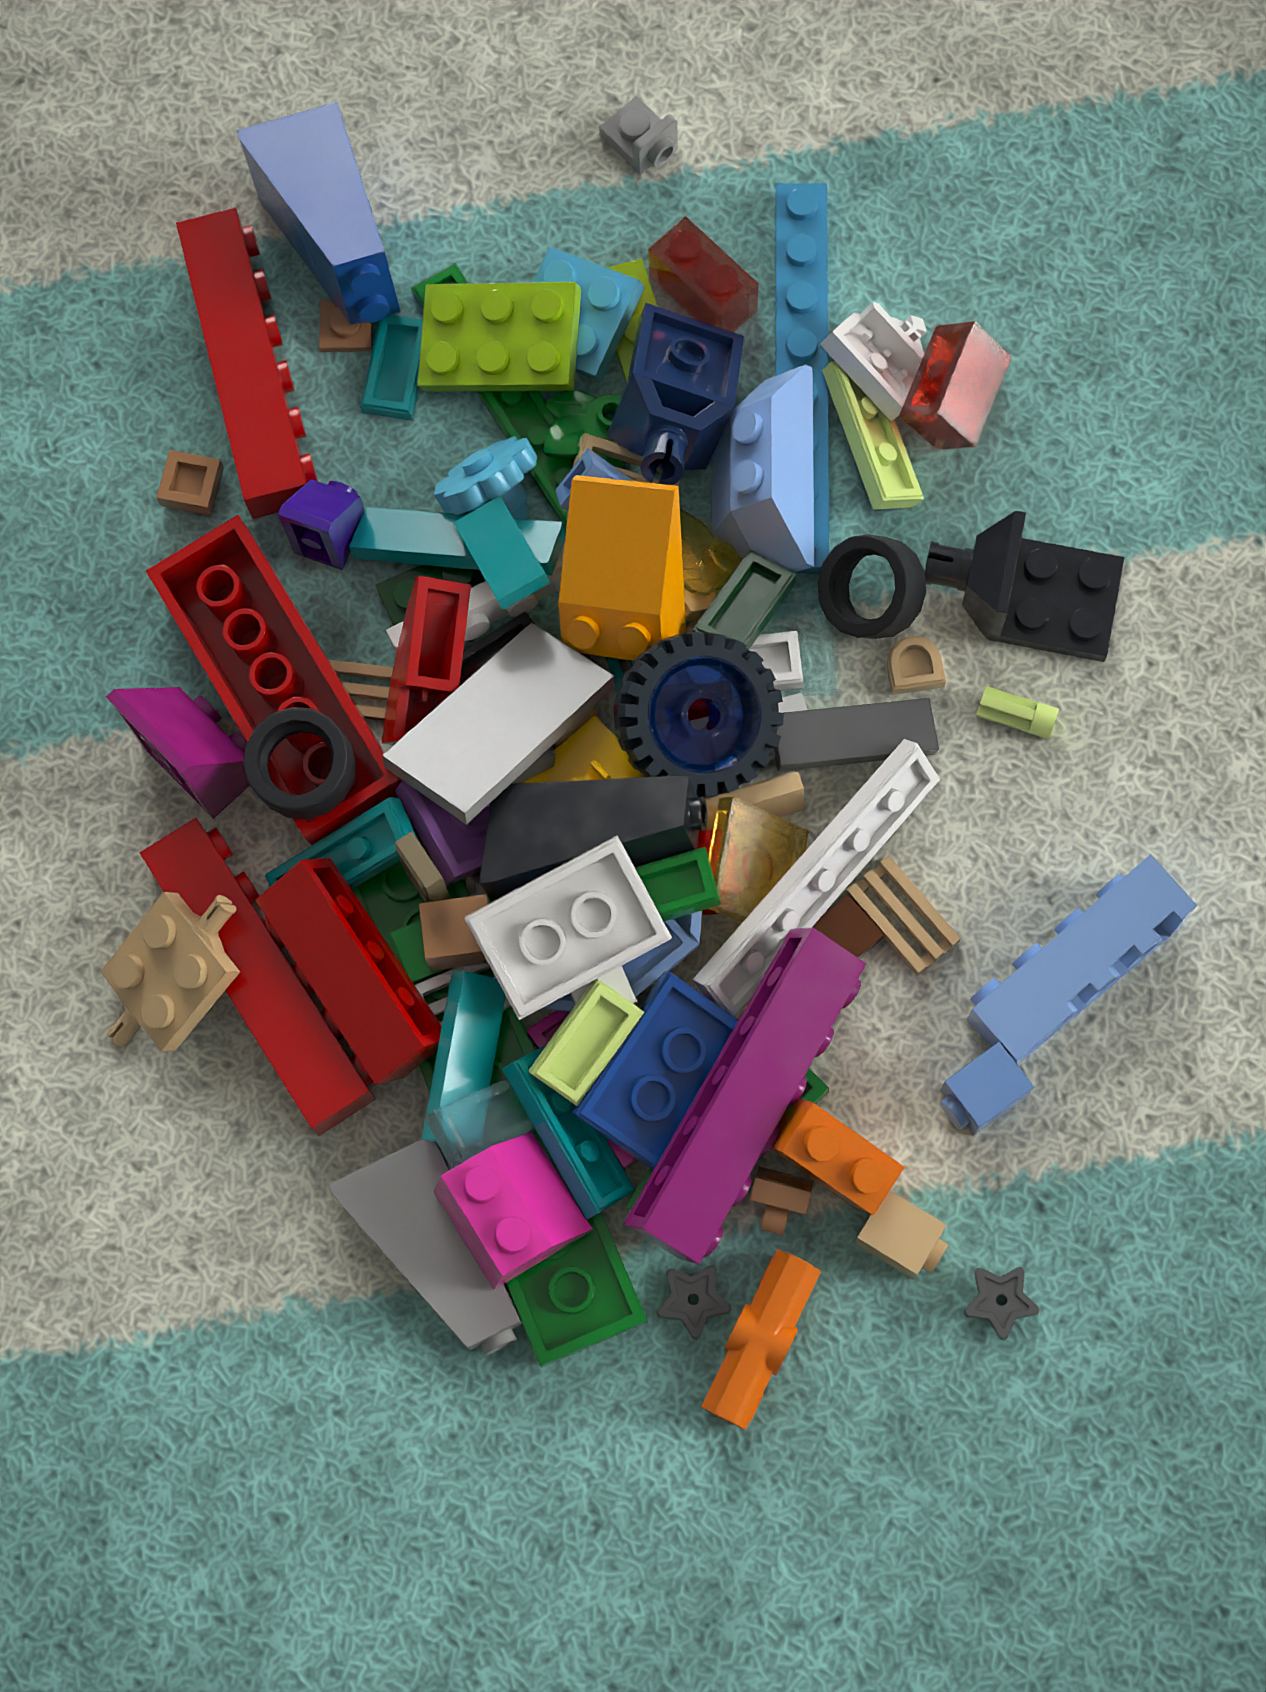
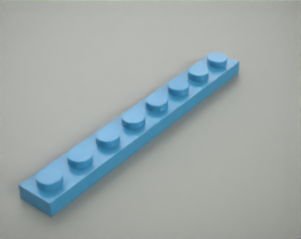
M776 183L775 376L805 364L812 367L814 567L795 573H820L822 563L829 555L828 386L822 372L828 365V353L820 345L828 336L827 183Z

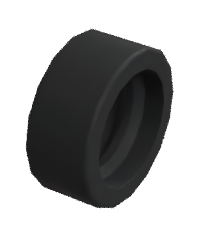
M870 534L852 536L836 545L822 563L817 582L819 603L826 619L840 632L857 638L880 639L894 637L909 628L921 612L926 595L925 571L917 554L904 542ZM870 555L884 557L889 562L894 573L895 591L891 604L882 616L874 619L860 617L855 612L850 601L849 583L853 570L861 559Z
M291 707L272 713L256 726L246 743L243 766L249 786L271 810L287 818L308 820L329 813L344 801L354 783L356 759L350 741L330 717L314 709ZM300 732L312 733L322 738L329 746L333 759L331 771L325 782L314 791L303 795L287 794L279 790L271 781L268 771L269 758L275 747L288 736Z

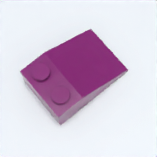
M180 687L114 689L106 696L140 745L213 819L249 787L243 766L246 739L237 731L228 737L216 724L222 717L201 695L192 700Z

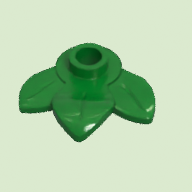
M582 390L563 391L550 398L546 402V407L557 420L553 422L547 431L543 450L544 454L549 457H576L579 452V440L584 433L614 442L607 437V430L611 421L607 420L603 414L616 411L621 395L604 394L595 397ZM596 453L612 466L622 469L626 463Z

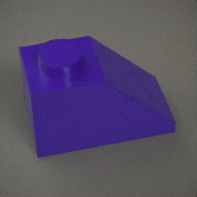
M310 479L282 504L278 517L294 554L343 570L351 552L349 545L365 509L361 497L352 487L338 481H329L327 485Z

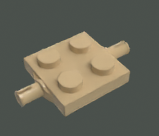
M163 892L102 968L101 974L120 997L125 1007V1012L107 1032L108 1037H113L111 1041L114 1044L126 1047L131 1038L142 1027L161 1052L176 1051L237 977L240 971L224 952L218 936V931L231 915L236 912L235 905H231L232 902L228 898L217 895L205 913L199 916L192 912L178 893Z

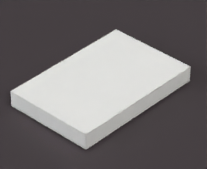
M618 836L464 918L519 1020L672 939Z

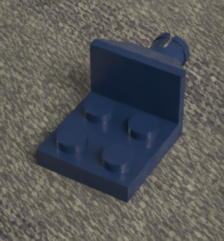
M645 303L639 317L628 381L607 430V437L630 452L643 456L640 470L648 482L653 483L656 468L659 467L661 468L659 484L674 485L680 481L684 470H706L735 407L744 336Z

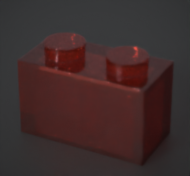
M687 216L648 248L649 277L693 319L735 332L758 311L759 283Z
M975 321L936 326L899 417L935 448L956 449L976 447L1012 356Z

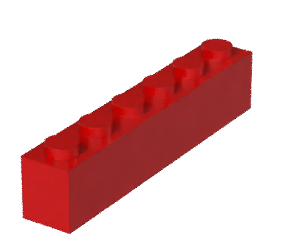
M235 207L176 222L244 502L252 519L278 513L282 504L310 479L318 481L311 454L301 455L298 439L307 437L299 407L289 409L286 393L295 391L287 360L278 362L274 347L282 346L283 341L276 316L266 317L263 302L272 300L264 269L254 271L251 257L260 255L256 235L252 224L242 226Z
M195 817L139 852L163 892L178 893L193 913L202 916L214 902L217 895L228 898L232 902L231 905H235L236 912L231 915L218 931L224 952L240 971L225 991L311 1129L320 1136L375 1101L374 1095L368 1088L374 1082L359 1069L354 1056L349 1058L339 1042L344 1037L343 1034L330 1024L324 1010L320 1012L310 996L314 992L313 988L301 979L295 969V965H290L281 950L285 945L272 934L265 920L261 919L253 904L256 903L255 900L260 896L244 871L234 876L226 864L225 860L232 856L233 853L218 829L215 827L206 832Z

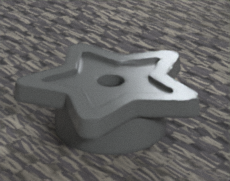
M708 1266L693 1276L672 1268L667 1270L666 1276L670 1296L657 1310V1316L659 1318L681 1320L693 1339L697 1340L701 1337L708 1318L727 1314L732 1310L731 1305L715 1292L716 1268L714 1266ZM691 1294H695L699 1298V1302L696 1305L688 1303V1297Z
M1017 1267L1002 1276L995 1275L982 1268H977L974 1271L978 1295L964 1309L966 1317L989 1321L998 1338L1006 1340L1016 1319L1038 1315L1039 1307L1023 1293L1025 1271L1022 1267ZM998 1295L1006 1297L1007 1302L1004 1306L997 1304L996 1297Z

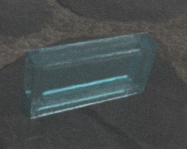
M508 1079L435 1109L424 1117L451 1169L490 1146L536 1131Z

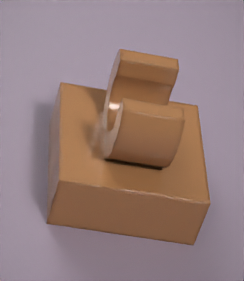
M759 1166L750 1200L767 1204L761 1230L783 1235L789 1210L806 1214L814 1180Z

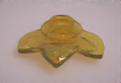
M680 508L684 589L697 595H710L715 589L721 591L742 562V558L733 546L725 541L716 540L710 528Z

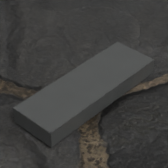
M930 698L783 712L784 722L783 725L778 726L777 735H780L781 738L778 747L773 748L777 771L886 760L904 739L917 743L925 756L935 755L939 750Z

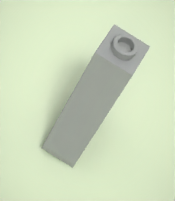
M420 1139L328 1184L336 1200L468 1349L474 1351L482 1347L485 1355H488L517 1340L513 1331L524 1325L505 1285L503 1284L493 1290L433 1192L440 1176L450 1170L437 1142Z

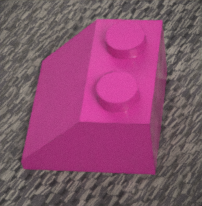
M532 1132L490 1146L440 1176L433 1191L493 1290L592 1230V1227Z

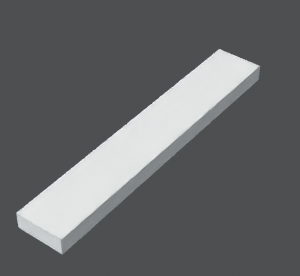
M904 739L693 978V981L706 998L734 1017L753 996L789 930L813 927L939 782L940 778L917 743Z

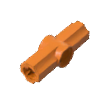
M779 1249L776 1250L774 1257L771 1258L759 1282L760 1286L751 1304H745L724 1348L727 1354L701 1405L702 1409L746 1430L764 1396L763 1392L772 1374L777 1375L799 1328L795 1327L817 1282L821 1270L792 1254Z

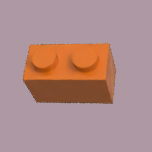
M798 1099L793 1105L786 1108L777 1124L779 1128L777 1140L770 1149L853 1208L873 1216L905 1168L818 1105L803 1099Z

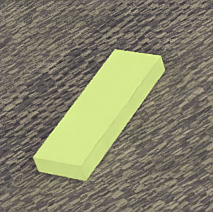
M831 361L822 372L873 510L916 506L924 497L895 419L891 422L837 362Z

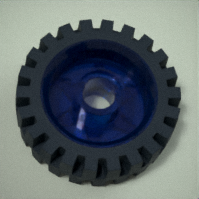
M691 632L661 640L650 646L645 653L640 654L632 662L634 664L633 667L625 672L620 682L623 684L621 692L616 694L614 704L618 706L617 716H614L615 728L619 729L620 733L618 742L621 750L626 751L629 757L627 760L631 766L643 775V778L689 775L698 797L730 793L739 789L740 785L749 783L757 777L756 772L760 768L766 767L772 759L769 755L771 749L778 747L781 736L777 735L778 726L783 725L784 713L779 712L778 703L783 702L781 690L775 689L773 681L776 678L771 669L763 666L762 662L764 659L757 652L748 650L746 644L737 639H730L726 635L709 632ZM697 699L703 701L709 710L708 722L700 730H696L688 719L689 707Z

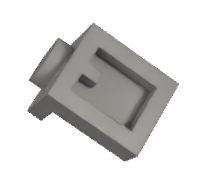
M637 96L599 126L600 136L640 175L652 165L660 167L673 156L677 148V120L670 114L660 119Z

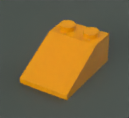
M576 475L572 479L558 600L561 642L581 654L634 661L655 643L686 633L679 486Z

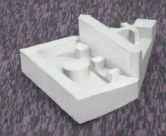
M872 302L861 314L854 312L820 343L825 351L891 422L925 390L924 383L937 372L935 364L924 354L920 338L926 333L923 319L912 315L905 321L889 316L880 304Z

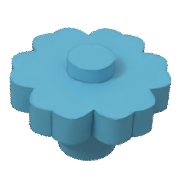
M514 436L495 442L488 448L471 454L460 464L452 468L448 472V477L435 486L434 496L445 513L453 511L455 515L476 510L496 497L501 496L512 517L524 519L529 514L530 508L526 503L528 494L521 481L524 479L523 474L536 466L538 456L527 438L518 440Z

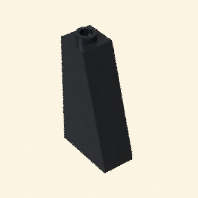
M689 775L510 784L490 804L479 883L492 903L615 836L619 837L634 867L697 849L699 831H705L707 828L708 811L706 800L704 797L697 796Z

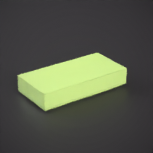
M599 979L593 980L528 1071L578 1106L644 1012Z

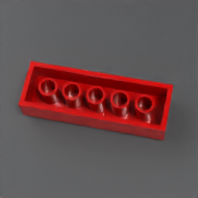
M239 515L234 516L146 570V573L246 741L249 740L256 726L268 716L291 707L314 709L330 717L350 741L356 759L354 783L344 801L327 814L308 820L293 818L301 834L311 845L387 798H398L395 789L402 782V779L384 767L382 757L385 753L384 749L261 547ZM300 732L288 736L275 747L269 758L268 771L271 781L279 790L291 795H303L314 791L325 782L331 771L333 759L330 748L322 738L312 733Z

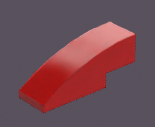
M417 576L415 578L393 666L381 744L395 745L459 688L471 585L424 576Z

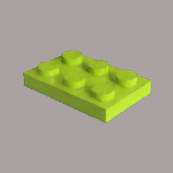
M577 282L426 284L418 386L424 392L574 391L581 287Z

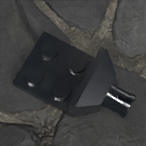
M1016 510L978 534L973 549H961L940 545L938 542H930L925 566L926 585L935 584L963 591L962 606L987 640L1105 662L1125 557L1022 538L1026 512Z

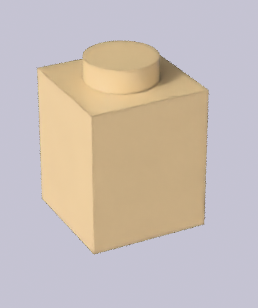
M890 1190L874 1216L870 1215L854 1244L909 1278L914 1279L921 1268L931 1274L948 1246V1243L939 1239L947 1225Z

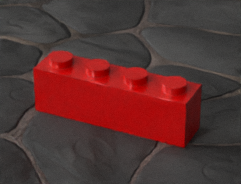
M330 857L300 860L255 900L265 914V922L268 929L283 942L295 961L294 965L298 975L303 981L311 985L325 1007L326 1018L334 1028L343 1034L355 1053L354 1058L357 1066L366 1076L372 1079L375 1085L405 1078L438 1050L441 1024Z

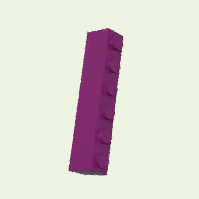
M813 927L789 930L623 1223L624 1225L678 1259L700 1264L703 1257L709 1256L716 1249L723 1235L721 1225L731 1207L739 1204L747 1194L751 1185V1177L749 1175L758 1158L765 1155L777 1140L779 1134L777 1124L787 1107L793 1105L802 1095L807 1083V1079L804 1076L815 1057L820 1056L831 1043L834 1035V1029L831 1027L841 1009L849 1006L857 996L861 987L859 977L866 966L865 962Z

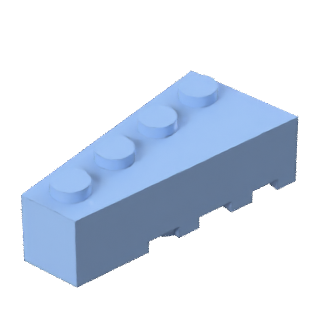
M1151 854L1125 877L1120 873L1109 881L1096 894L1099 899L1083 912L1078 908L1068 915L1054 929L1058 935L1043 948L1038 943H1035L1020 955L1012 964L1016 971L1003 983L993 978L970 998L975 1007L971 1010L967 1020L990 1047L1000 1042L1018 1065L1179 930L1197 907V904Z

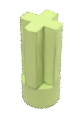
M986 685L976 716L1049 740L1059 708Z

